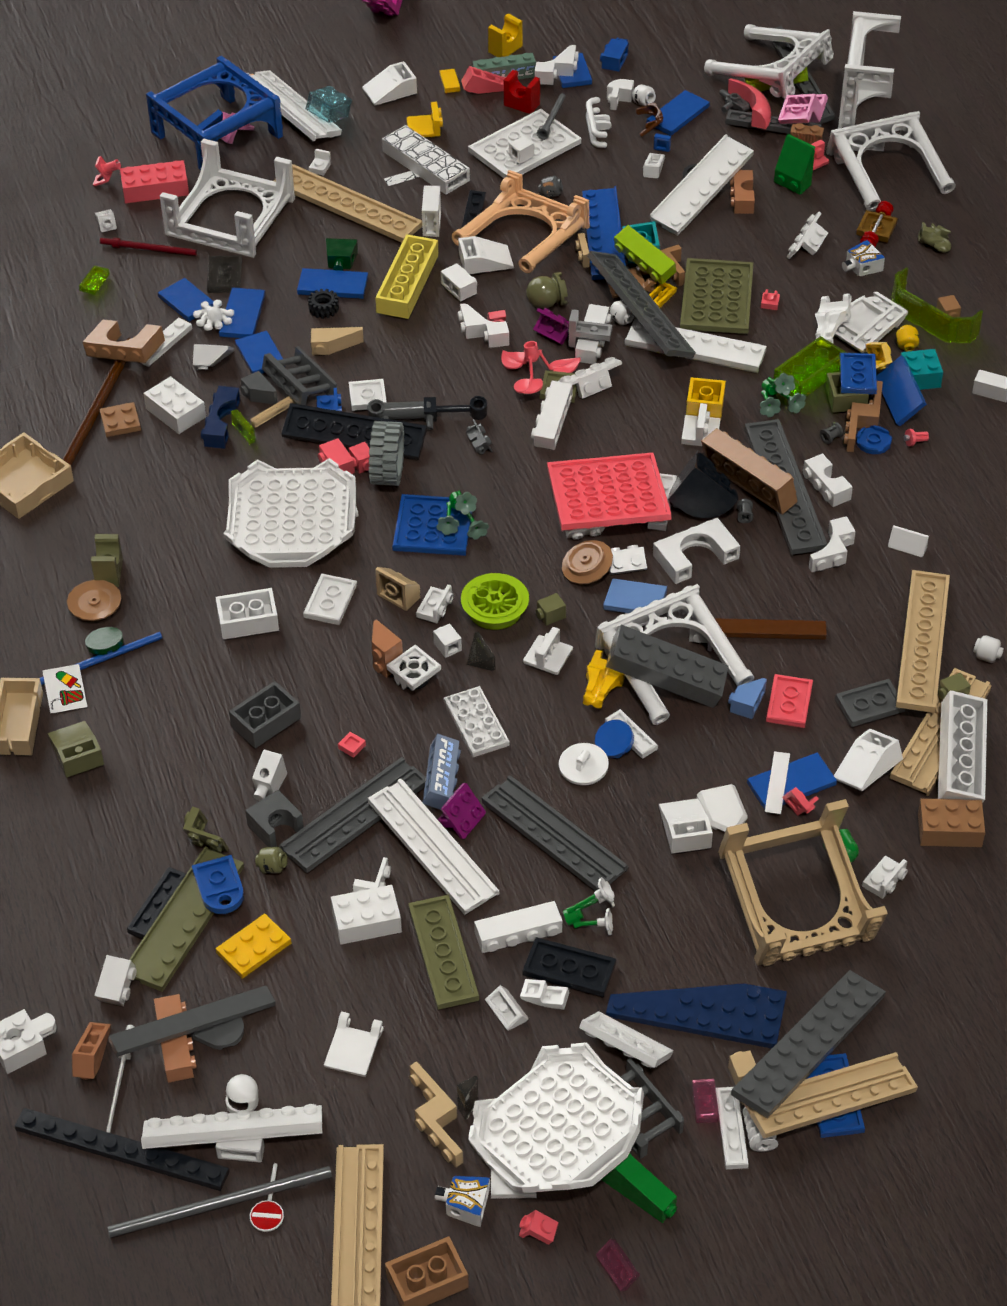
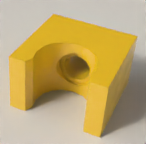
M508 13L504 16L502 30L493 25L488 26V53L496 57H505L523 46L522 20Z

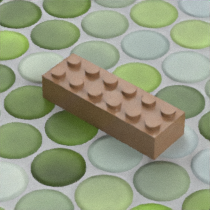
M718 428L701 440L704 455L716 465L717 472L720 474L724 473L729 480L780 514H784L798 502L792 475L785 473L777 465L771 464L765 457L759 456L751 448L745 447L739 440H734L728 433L722 432Z

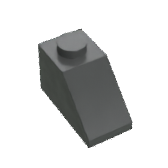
M259 371L241 378V393L251 402L278 403L276 389Z

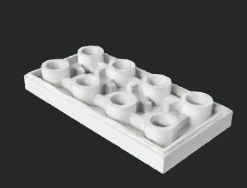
M480 686L444 697V703L472 757L509 746V740Z

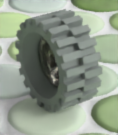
M374 421L369 449V479L371 484L399 486L404 460L403 423Z

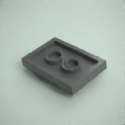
M890 679L837 693L835 696V700L851 727L905 712L904 708L896 707L897 691Z

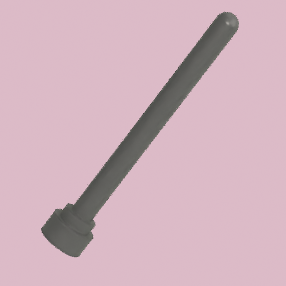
M561 93L545 124L538 128V138L545 140L549 137L550 126L565 99V94Z

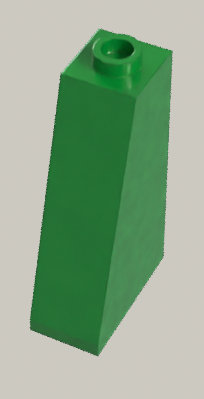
M630 1153L625 1160L601 1179L661 1223L667 1217L671 1218L677 1210V1196Z

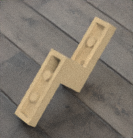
M416 1061L410 1065L409 1079L415 1087H419L428 1102L415 1110V1125L421 1132L424 1131L428 1135V1139L434 1147L437 1146L441 1150L442 1156L447 1162L451 1161L455 1167H458L463 1163V1151L443 1130L444 1126L457 1118V1106Z

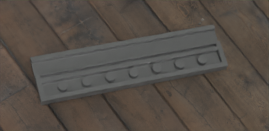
M401 757L281 843L279 847L300 868L308 873L382 819L368 803L370 796L387 786L391 787L400 778L416 794L425 788L426 777L414 766L408 765L405 759Z
M511 775L507 777L504 783L498 784L482 797L484 805L595 891L599 889L598 882L601 877L611 884L629 869V866Z

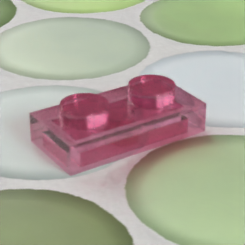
M692 1080L696 1123L719 1122L715 1080Z
M610 1239L596 1254L620 1291H626L640 1276L615 1239Z

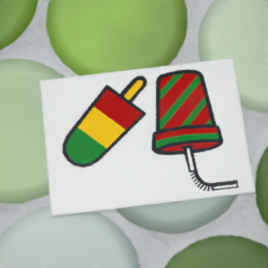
M79 664L42 670L50 713L87 707Z

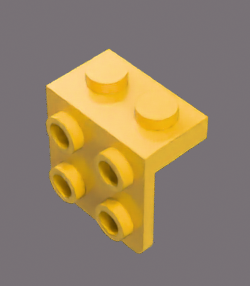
M431 102V115L407 117V126L423 137L440 136V127H443L441 108H438L437 102Z
M870 342L865 344L867 353L875 354L877 370L887 367V364L892 363L891 349L887 342Z

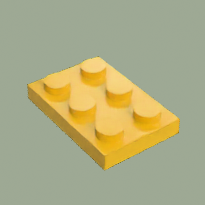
M264 913L215 949L216 953L243 979L292 944L291 938Z

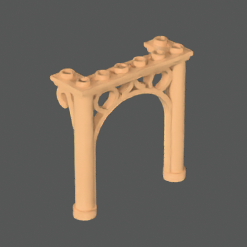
M508 170L507 177L502 180L500 185L502 192L495 199L494 203L463 228L457 229L452 234V240L459 246L458 238L476 236L493 221L506 215L523 214L537 217L550 225L552 233L519 260L520 269L525 273H530L536 268L537 264L579 229L590 228L589 200L575 195L573 203L569 206L523 189L522 174Z

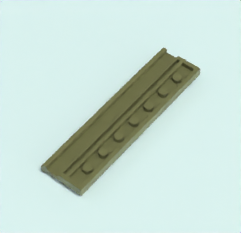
M205 846L193 865L225 857L226 855L210 850ZM233 858L239 875L244 868V862ZM192 866L129 959L135 964L137 969L135 979L139 980L141 984L161 992L164 991L214 914L203 904Z

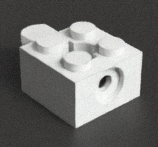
M25 1009L0 1021V1063L7 1074L47 1054L43 1038L55 1033L57 1029L55 1019L51 1014L45 1013L31 1020Z

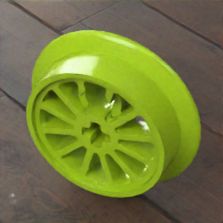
M489 573L478 576L467 583L461 593L462 607L471 620L480 627L492 630L504 629L516 623L529 603V593L525 585L515 577L501 573Z

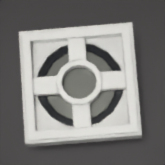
M414 645L387 664V670L394 675L397 685L401 684L403 690L405 688L417 690L425 687L429 678L441 671V665L418 646Z

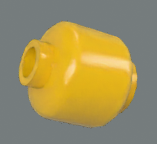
M904 325L896 332L897 345L900 349L907 352L913 351L919 345L918 330L912 325Z

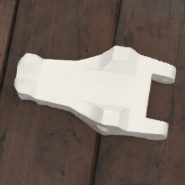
M844 294L843 301L830 302L829 296L821 298L820 308L815 313L818 328L814 342L818 348L821 346H832L833 337L838 327L843 322L850 320V294Z

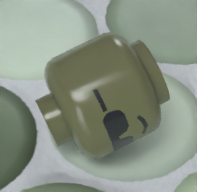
M263 847L259 854L256 855L255 863L262 873H280L287 866V854L280 847Z

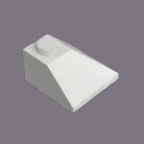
M194 344L193 365L198 366V369L208 370V366H215L234 352V348L222 345Z

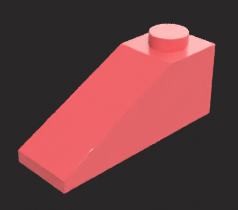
M469 66L461 82L464 90L469 93L504 91L503 80L505 77Z

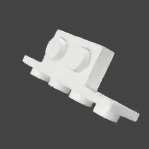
M820 212L815 216L812 214L807 219V223L800 230L802 234L800 233L794 241L796 243H793L788 249V259L801 246L811 255L817 252L828 234L824 228L816 223L821 215Z
M610 357L600 364H592L586 370H578L574 375L561 377L557 382L576 384L579 398L583 399L611 387L612 384L608 370L622 365V361Z

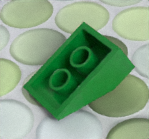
M788 134L775 168L774 182L799 195L808 189L812 184L815 146Z

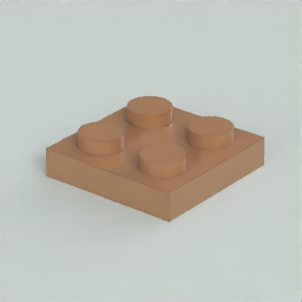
M134 402L99 409L106 437L141 431Z

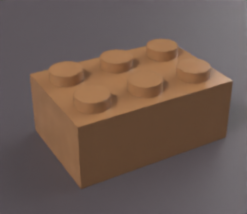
M920 799L918 822L921 846L982 847L985 836L982 800Z
M449 1236L385 1263L386 1277L400 1306H427L469 1288L468 1273Z

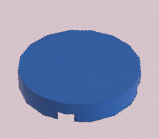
M875 425L870 426V428L863 427L857 433L856 444L865 453L882 454L891 447L892 436L883 427Z
M621 720L605 722L595 735L596 746L600 747L608 758L621 757L625 752L627 753L631 750L634 743V733L631 727Z

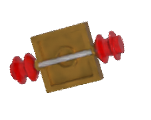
M881 201L875 212L866 210L856 231V235L862 236L861 243L868 240L874 247H876L878 241L888 243L898 218L891 216L894 208L890 202Z

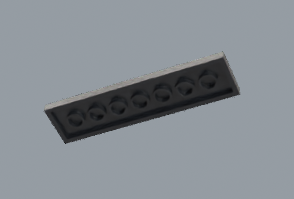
M290 403L281 434L284 438L320 444L339 438L345 448L365 442L370 448L371 431L374 421L401 422L404 426L403 457L419 460L427 426Z

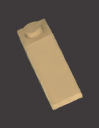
M363 327L311 329L312 355H330L364 342Z

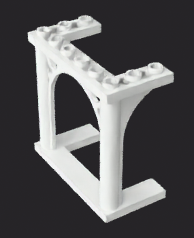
M853 11L849 55L844 70L838 129L855 125L857 107L866 99L871 97L891 98L894 69L863 66L867 34L872 30L899 33L901 16ZM854 140L853 143L863 145L864 141ZM885 142L873 145L867 150L884 151Z
M203 139L201 141L203 163L199 178L180 207L176 195L164 192L160 195L165 235L254 258L258 242L286 203H293L295 200L292 160L280 157L275 158V182L222 169L218 142ZM220 191H246L257 196L263 204L262 213L254 224L251 214L239 211L235 213L237 236L187 224L201 203L207 197Z

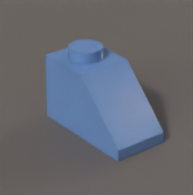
M762 678L739 685L735 693L732 692L728 701L731 704L730 712L752 719L765 694L767 679Z

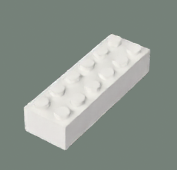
M950 690L941 702L938 799L982 800V803L985 800L987 699Z

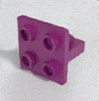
M538 308L537 312L541 315L533 330L563 345L569 334V321L561 315L556 316L547 308H544V310Z
M462 783L441 808L443 814L437 820L444 828H454L461 839H465L486 814V811L468 784Z

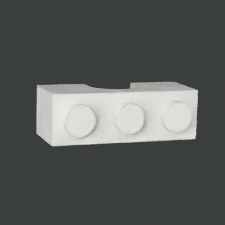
M823 453L805 460L803 475L822 494L825 501H828L832 507L851 500L853 487L843 476L831 478L833 464Z

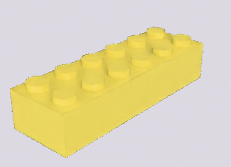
M406 234L375 297L376 313L409 319L438 258V240Z

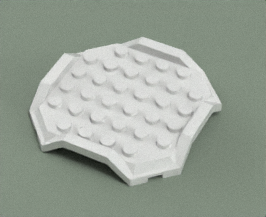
M330 458L314 468L276 469L257 459L247 466V471L242 474L237 473L229 479V507L227 527L223 533L224 538L246 556L270 568L307 567L353 536L355 532L356 478L347 470H341L339 465ZM350 506L352 507V514H349Z
M588 1043L571 1044V1048L560 1049L558 1045L542 1046L529 1073L498 1098L475 1101L473 1108L474 1121L473 1125L470 1126L468 1139L488 1167L516 1192L570 1190L594 1186L628 1157L640 1132L644 1091L642 1087L630 1086L608 1068Z

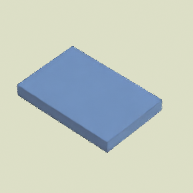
M612 579L603 605L604 610L631 613L638 607H645L654 600L659 601L665 598L667 586Z

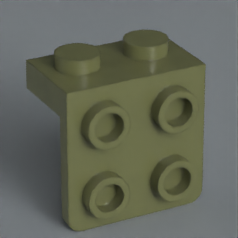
M192 806L190 812L188 811L185 815V825L183 827L187 837L191 839V843L199 847H203V844L210 846L211 850L218 853L222 851L228 852L229 847L223 838L204 832L208 820L199 808Z

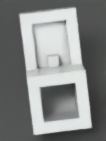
M618 79L608 84L607 100L610 103V110H617L619 101H632L634 80Z

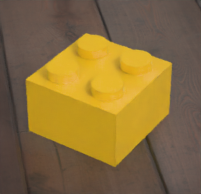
M691 377L686 415L698 416L700 403L707 404V411H710V417L720 418L721 420L726 381Z

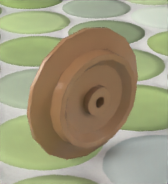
M597 540L584 541L575 545L567 552L562 562V571L565 578L579 585L590 584L599 580L612 566V551L604 542Z
M91 580L79 584L69 593L67 605L69 611L75 617L87 621H96L114 614L119 608L122 598L120 590L114 584L105 580Z

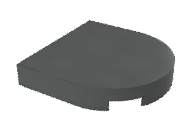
M239 1017L196 1031L192 1036L194 1040L221 1050L225 1047L235 1046L241 1041L244 1035V1023L242 1018Z

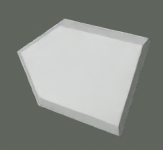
M730 784L711 788L697 793V798L709 818L711 828L725 832L727 827L743 824L747 820L748 816L734 785Z

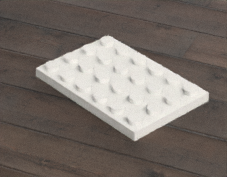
M539 109L469 145L468 152L505 178L507 177L508 170L524 174L581 144L582 138L556 119L553 120L550 126L549 137L545 140L538 138L537 130L545 124L549 116L548 113ZM525 136L533 141L535 145L534 156L519 164L509 156V143Z

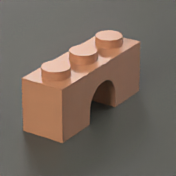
M739 170L730 180V186H733L730 187L731 207H734V214H754L753 170Z

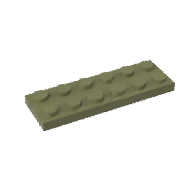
M449 895L408 903L437 1010L479 1001V994Z

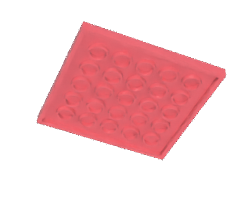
M654 453L547 462V470L561 530L590 529L592 527H609L613 525L671 520L670 507Z

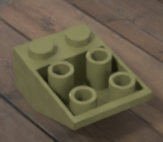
M86 721L47 733L66 778L104 765L101 748Z

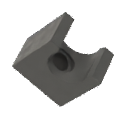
M279 790L245 810L247 826L267 847H277L274 827L288 825L295 832L304 828L302 813Z

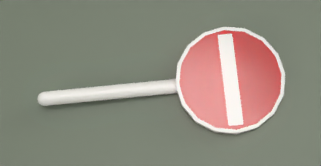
M277 1163L273 1164L270 1182L275 1181ZM273 1193L268 1194L266 1201L257 1203L250 1212V1222L259 1231H273L282 1224L284 1219L283 1209L278 1203L272 1201Z

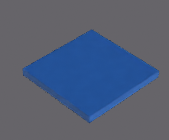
M402 494L392 546L393 551L466 556L469 538L467 532L469 531L471 521L461 511L451 508V516L459 521L458 531L444 535L442 531L437 530V524L440 517L447 516L446 503L449 502V497Z

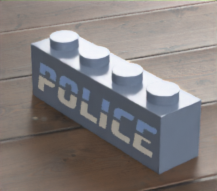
M437 734L430 745L423 804L441 810L443 805L454 794L453 790L457 783L455 775L459 768L457 761L461 750L458 749V740Z

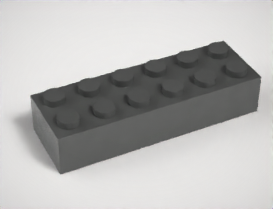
M622 624L613 636L606 664L607 668L712 708L715 707L723 695L729 667L726 664Z

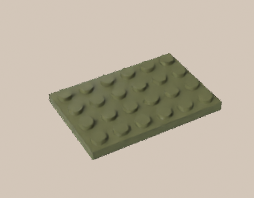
M687 258L680 328L748 334L753 262Z

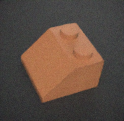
M376 619L373 622L372 633L373 668L376 672L381 673L387 678L392 674L387 670V664L403 654L402 640Z

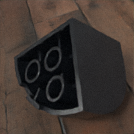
M697 451L673 484L668 500L674 508H680L691 516L713 518L730 510L738 501V494L736 489H731V482L725 474L722 473L720 475L715 468L716 465L700 451Z

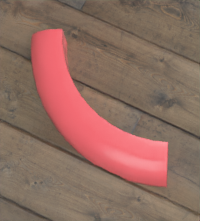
M730 78L728 93H737L742 99L750 103L752 108L751 126L767 129L771 122V108L765 96L755 87Z

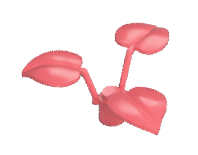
M535 341L526 342L524 344V352H507L503 350L501 356L502 364L507 369H518L523 364L529 362L530 379H521L514 384L515 392L520 394H533L540 391L543 387L542 379H533L532 362H536L539 355L549 370L566 373L575 371L581 358L561 359L549 364L542 354V350H538V345Z

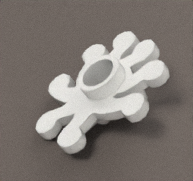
M215 300L213 307L209 306L207 301L201 303L202 310L195 311L193 316L195 318L201 317V319L196 321V325L199 327L204 326V330L209 331L213 329L212 325L215 326V329H221L223 327L222 321L225 325L231 324L232 319L229 317L235 314L234 310L219 308L222 306L221 300Z

